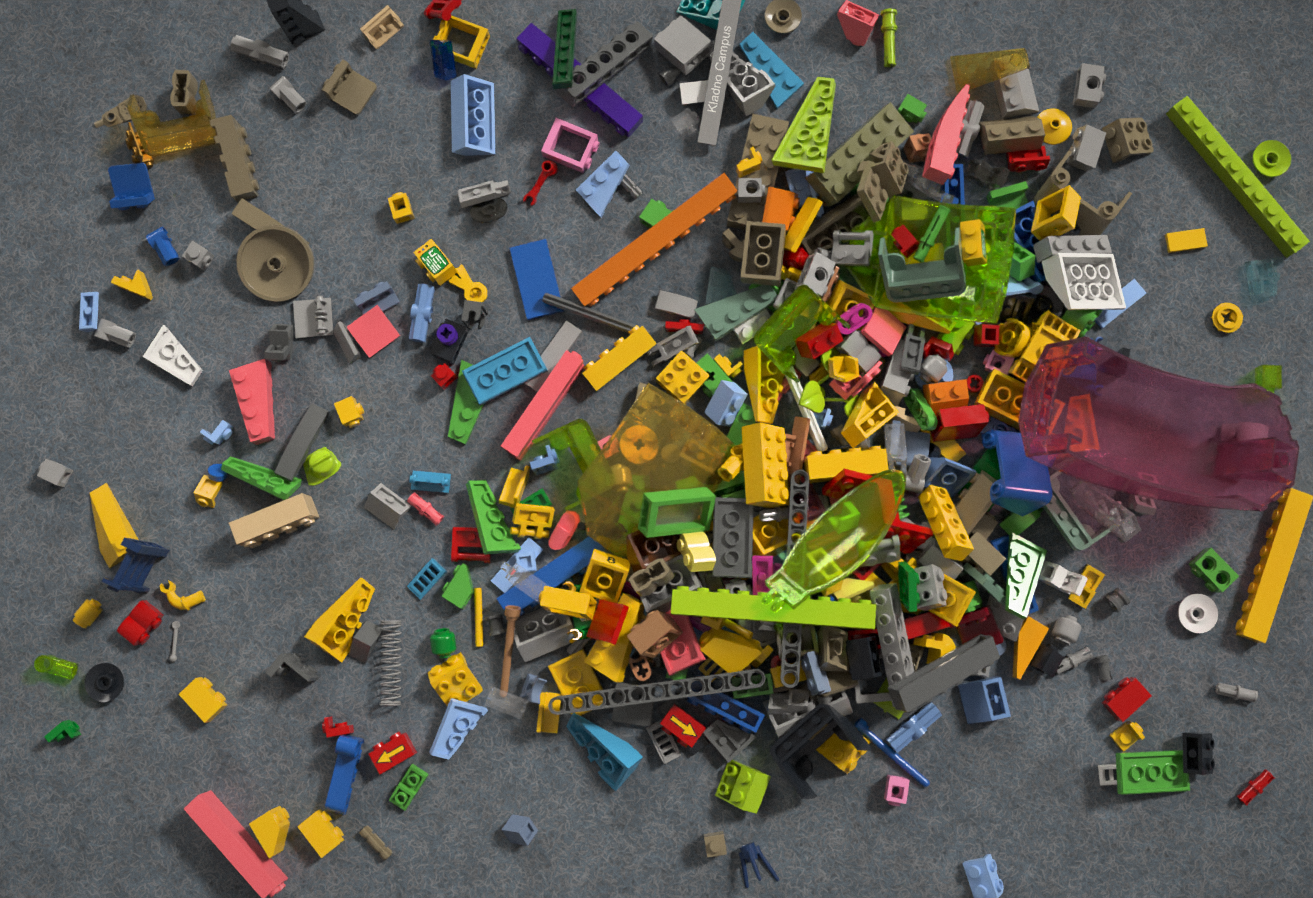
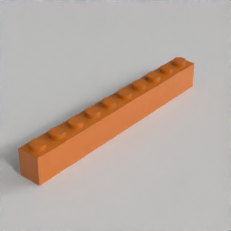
M725 173L721 174L571 288L584 306L589 305L591 307L599 301L597 298L599 295L604 293L606 296L614 290L613 285L619 282L622 284L630 278L627 274L633 270L635 273L644 267L643 262L647 259L650 261L654 260L660 255L659 250L663 247L667 250L675 244L673 240L676 237L680 236L683 238L690 232L688 228L694 224L696 227L705 221L704 216L708 213H711V215L715 214L721 209L719 205L724 201L727 204L736 198L735 193L738 190Z

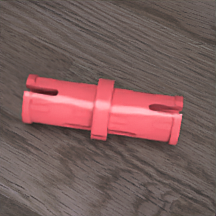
M415 492L408 498L407 502L415 507L421 516H425L436 526L443 520L444 516L437 512L430 502L427 503Z

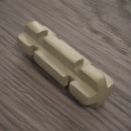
M368 825L360 831V835L367 839L366 842L376 853H380L379 856L383 860L388 859L392 855L390 848L385 847L386 844L376 833H372L373 830Z

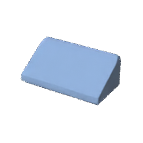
M99 292L81 293L79 330L91 332L97 330Z

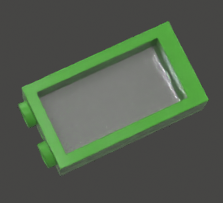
M707 487L643 493L638 529L646 538L710 531L716 496Z

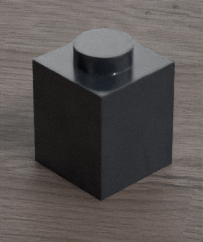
M1040 644L1029 665L1053 678L1064 657L1058 653L1059 649L1055 646Z

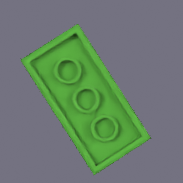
M1183 750L1116 753L1118 794L1190 791L1189 774L1183 773Z

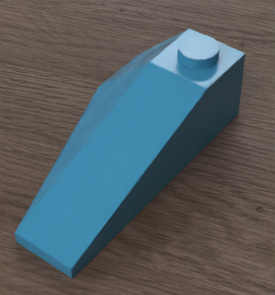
M576 713L572 714L566 725L579 746H585L588 749V759L590 762L595 760L601 768L598 774L615 791L635 771L643 758L629 743Z

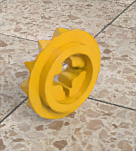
M1232 303L1218 305L1213 310L1211 316L1213 326H1216L1218 331L1225 333L1236 331L1243 322L1241 310ZM1228 313H1230L1229 319L1231 321H1227L1226 323H1224V317H1222V315L1225 316Z

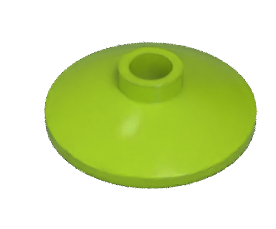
M1264 141L1253 152V164L1265 176H1280L1290 167V151L1279 141ZM1267 158H1271L1272 163H1269Z

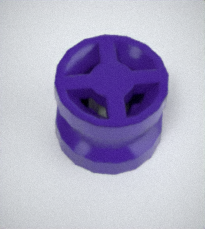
M443 324L437 330V337L442 344L450 346L457 341L458 333L452 325Z

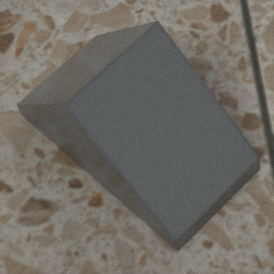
M367 620L353 637L349 655L366 664L383 632L381 630L382 627Z

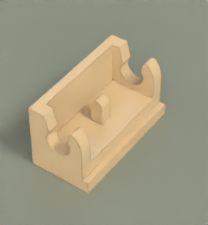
M387 5L361 27L360 30L363 36L377 50L402 29L404 25L400 21L401 19Z

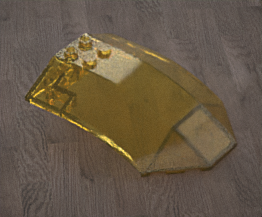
M647 383L617 429L577 481L580 489L587 536L616 556H627L626 535L639 530L638 524L643 493L707 487L714 493L723 480L718 475V469L731 456V448L736 445L716 426L690 407ZM701 502L659 506L656 524L694 520L700 512Z

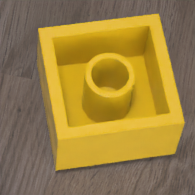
M594 549L579 592L589 594L601 600L617 603L629 572V560Z

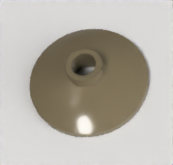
M773 0L765 10L766 24L774 32L781 34L790 33L801 22V9L793 0ZM785 16L786 20H780L779 17Z

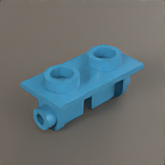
M413 471L409 480L411 490L449 493L451 474Z

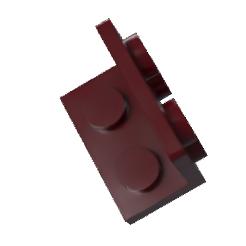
M990 605L964 613L956 627L962 644L980 634L992 636L995 645L1003 643L1002 635Z

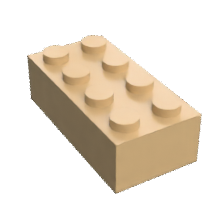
M301 493L229 522L237 545L255 548L260 546L263 540L268 539V541L279 538V534L283 532L289 534L296 531L300 525L309 526L314 524L315 519H318L319 515L312 497Z

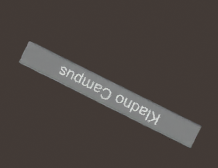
M722 0L697 140L699 144L716 146L742 0Z

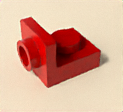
M932 336L924 344L923 358L925 360L927 356L936 354L950 361L954 356L953 346Z
M332 716L325 717L324 722H322L323 733L326 734V737L354 733L353 725L347 726V722L337 723L334 728Z

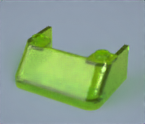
M801 285L756 332L754 342L783 374L799 383L800 380L790 370L797 359L796 353L792 350L796 345L795 339L808 332L817 321L827 326L837 319L848 329L851 325L807 285Z
M576 419L531 441V448L548 440L556 450H564L570 447L586 479L576 489L579 501L563 509L564 513L614 487L616 483L615 476L588 422L584 419Z

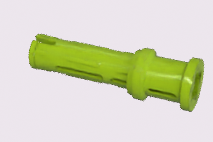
M888 8L880 12L882 16L881 31L884 33V67H891V64L892 67H895V32L898 29L895 16L897 15V10Z

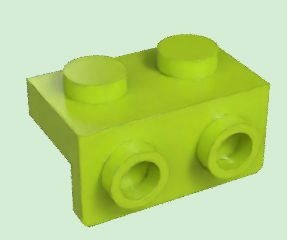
M955 311L951 316L957 322L955 327L949 334L940 332L937 338L952 344L954 355H959L964 348V345H962L964 340H969L973 335L974 330L972 328L975 323Z

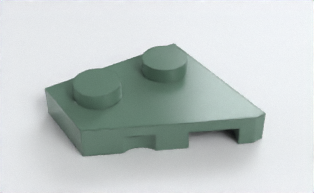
M969 563L963 566V570L972 576L1002 606L1006 603V597L1003 595L1005 591L998 584L993 585L995 581L987 573L982 575Z

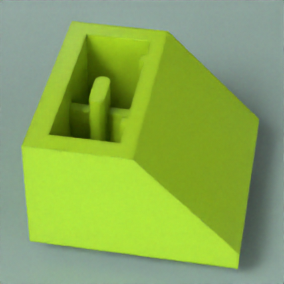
M731 760L725 767L715 796L742 810L757 814L771 776Z

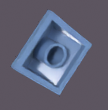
M929 457L931 464L925 476L924 487L927 488L929 485L945 488L950 497L953 498L976 474V470L947 458Z

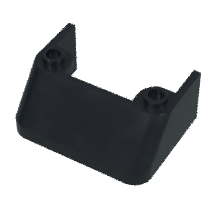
M828 704L817 705L771 747L772 759L801 799H814L817 797L806 781L813 772V765L808 756L834 733L843 741L850 740L857 750L869 751L871 749V746L855 725Z

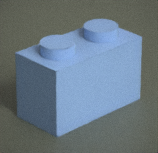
M721 380L704 413L717 425L731 427L748 394L735 382Z

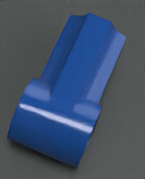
M162 226L147 234L146 239L151 247L156 250L163 265L170 266L180 258L171 244L172 239L168 238V232Z

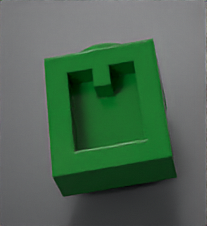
M65 720L52 729L44 738L49 743L54 741L60 742L68 735L73 739L82 734L79 732L80 727L76 722Z

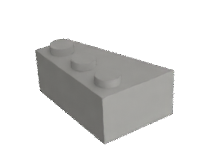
M901 339L890 357L886 373L880 384V389L894 406H898L903 396L907 397L911 387L908 386V382L912 381L915 375L899 371L904 340Z

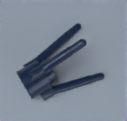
M751 842L740 847L741 852L738 854L741 859L745 888H749L746 861L751 862L758 881H761V876L755 862L758 859L757 854L774 879L779 881V877L761 852L759 845L755 846V843Z

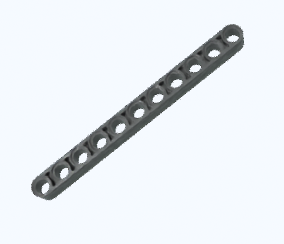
M796 470L790 480L784 594L796 593L797 595H803L809 490V476L804 470ZM795 476H803L805 482L801 485L797 484L794 481ZM801 495L804 498V502L796 504L793 497ZM795 514L801 515L803 522L800 524L794 523L792 516ZM793 534L801 535L802 542L798 544L792 542L791 536ZM793 553L799 554L801 562L793 563L790 560V555ZM797 573L800 576V581L792 583L789 580V575ZM783 623L780 681L787 688L795 687L799 682L802 624ZM788 633L796 634V643L790 644L787 642L786 635ZM787 653L795 654V663L788 664L785 661V655ZM787 673H792L795 676V681L791 685L784 681V676Z
M758 669L561 695L552 698L549 701L548 708L551 713L561 715L758 688L764 684L765 675ZM755 672L761 675V681L758 684H753L750 680L751 675ZM734 675H738L742 679L741 684L737 687L732 686L730 682ZM712 679H721L722 686L719 689H713L711 687ZM693 681H700L702 683V689L699 692H694L691 689ZM675 683L680 684L683 688L682 693L678 695L673 694L671 691V687ZM653 687H661L663 694L660 697H654L651 693ZM634 689L642 691L643 697L640 700L633 699L632 691ZM616 691L621 692L623 695V700L620 703H616L612 699V694ZM595 694L603 697V703L599 706L595 705L592 701ZM575 697H580L583 700L581 708L574 707L573 699ZM555 700L563 702V709L561 711L554 709L553 703Z

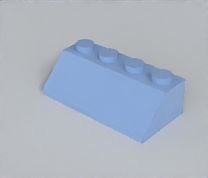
M466 74L451 80L452 153L464 156L495 155L494 83Z

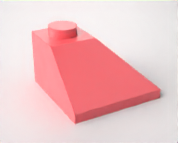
M846 0L839 9L837 16L846 38L852 44L864 47L879 14Z

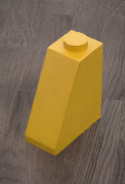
M711 628L709 631L704 632L699 639L700 650L727 673L742 671L762 654L761 644L758 640L752 638L749 640L742 635L722 629L716 630Z

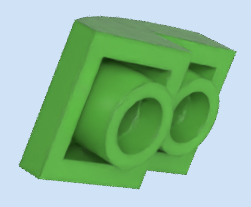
M412 764L389 801L406 811L429 774Z

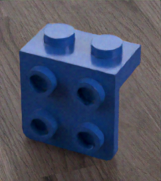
M145 163L115 165L108 168L115 197L109 201L111 208H118V210H126L130 206L145 208L155 199Z

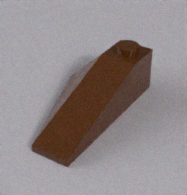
M640 530L626 535L627 558L633 572L646 569L654 560L663 558L666 562L681 555V552L677 549V541L681 534L646 538Z

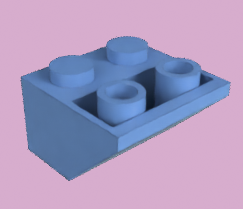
M995 676L958 685L967 724L1011 717L1001 677Z

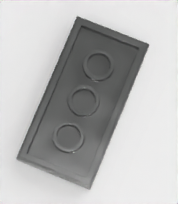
M715 498L712 549L716 557V563L712 570V577L752 578L753 505H747L746 498Z

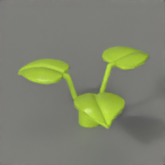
M835 346L821 355V362L828 371V359L840 354ZM829 373L818 382L809 381L806 384L798 405L814 413H820L824 410L825 401L845 402L844 411L849 418L859 399L858 395L854 398L850 396L846 400L843 398H824L825 391L819 385L830 378Z

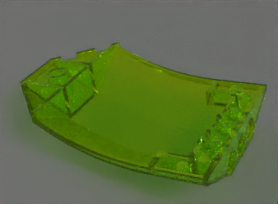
M893 195L890 201L886 203L880 221L873 222L869 215L863 223L856 225L851 230V232L873 231L870 266L845 267L855 278L862 290L868 294L867 296L876 308L926 317L997 324L1007 293L1014 252L1016 208L941 203ZM939 205H943L951 211L948 213L933 242L935 245L933 248H930L924 262L944 260L945 249L955 244V229L960 228V222L981 220L985 226L987 264L967 266L964 263L966 288L961 295L898 303L892 302L887 298L878 256L880 238H885L887 253L901 254L905 259L906 265L922 263L913 258L915 253L907 259L894 245L895 239L891 233L895 228L904 225L919 242L920 238L924 237ZM850 240L849 245L865 244V240Z

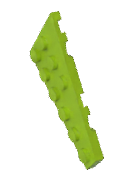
M816 78L772 158L773 165L818 173L825 172L836 86L833 78Z

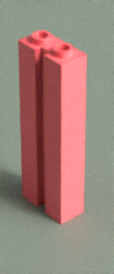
M567 350L565 351L502 443L501 447L521 461L584 370L581 355L575 351L571 353Z
M211 790L199 794L184 808L188 815L261 898H266L268 895L272 898L286 886L284 882L288 877L271 858L269 859L266 852Z

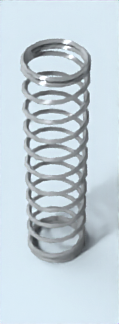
M401 620L381 621V625H396L381 628L382 631L395 632V634L382 635V639L396 640L394 642L382 643L381 646L393 647L387 644L402 641L401 639L388 638V636L400 635L402 632L386 630L402 626ZM394 646V648H398V649L386 650V651L380 652V653L383 654V655H394V656H398V657L386 658V659H381V660H380L381 662H384V663H394V664H398V665L385 666V667H381V668H380L381 670H385V671H395V672H397V673L385 674V675H381V676H380L381 678L395 679V680H397V681H391V682L381 683V684H380L381 686L396 687V688H397V689H391V690L380 691L381 694H389V695H390V694H392V693H388V692L397 691V690H400V689H401L400 686L387 685V684H391V683L400 682V681H401L400 678L386 677V676H392V675L400 674L401 671H399V670L385 669V668H392V667L401 666V663H399V662L386 661V660H393V659L401 658V657H402L401 655L386 653V652L399 651V650L402 649L401 647ZM394 693L393 695H397L396 697L380 699V706L401 705V701H389L400 698L401 695Z

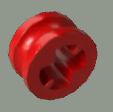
M971 375L967 378L968 391L975 393L983 387V379L979 375ZM970 379H974V381L977 380L979 382L977 384L978 388L975 389V386H970Z

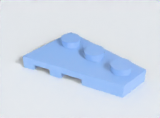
M617 151L605 160L576 189L601 218L605 213L604 211L608 203L611 202L617 186L620 185L630 166Z
M451 698L429 753L432 756L449 760L464 742V737L470 730L475 728L476 722L482 715L484 716L487 713L488 709Z

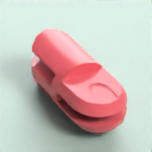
M567 511L561 516L548 541L551 549L560 550L567 546L577 529L578 523H580V517L577 512Z

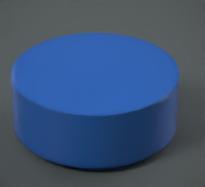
M213 464L208 468V477L212 481H223L228 477V473L221 470L222 464Z

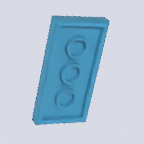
M528 337L463 370L462 373L479 405H482L548 370L531 338Z

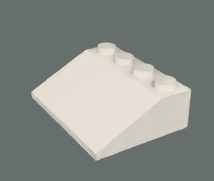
M1057 253L1042 261L1047 282L1068 310L1126 309L1113 254Z

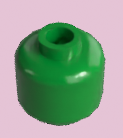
M448 628L437 629L430 636L431 651L433 654L439 655V658H448L451 656V653L456 651L455 634Z

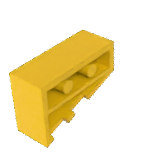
M875 382L861 393L841 432L852 448L856 447L899 413Z

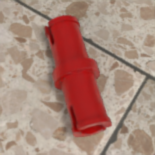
M1264 769L1255 780H1250L1248 782L1249 785L1236 797L1247 806L1258 794L1261 795L1263 793V789L1275 777Z

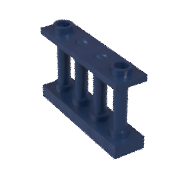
M124 537L120 545L127 548V553L114 579L103 578L102 582L108 584L107 588L115 592H119V590L134 591L139 594L141 592H149L150 588L143 584L156 558L159 559L160 556L167 557L170 550L154 542Z

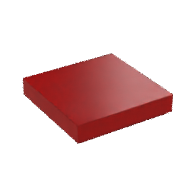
M600 599L586 637L616 645L629 607Z

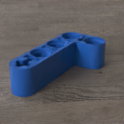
M346 734L339 736L335 747V753L338 755L325 803L326 811L346 814L352 793L351 785L355 781L357 773L356 765L359 763L362 753L361 745L362 743L364 744L363 738Z

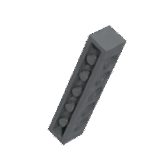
M638 21L633 25H628L623 33L615 35L607 45H602L596 54L589 55L583 64L575 66L572 88L557 89V94L573 108L651 46L653 35Z

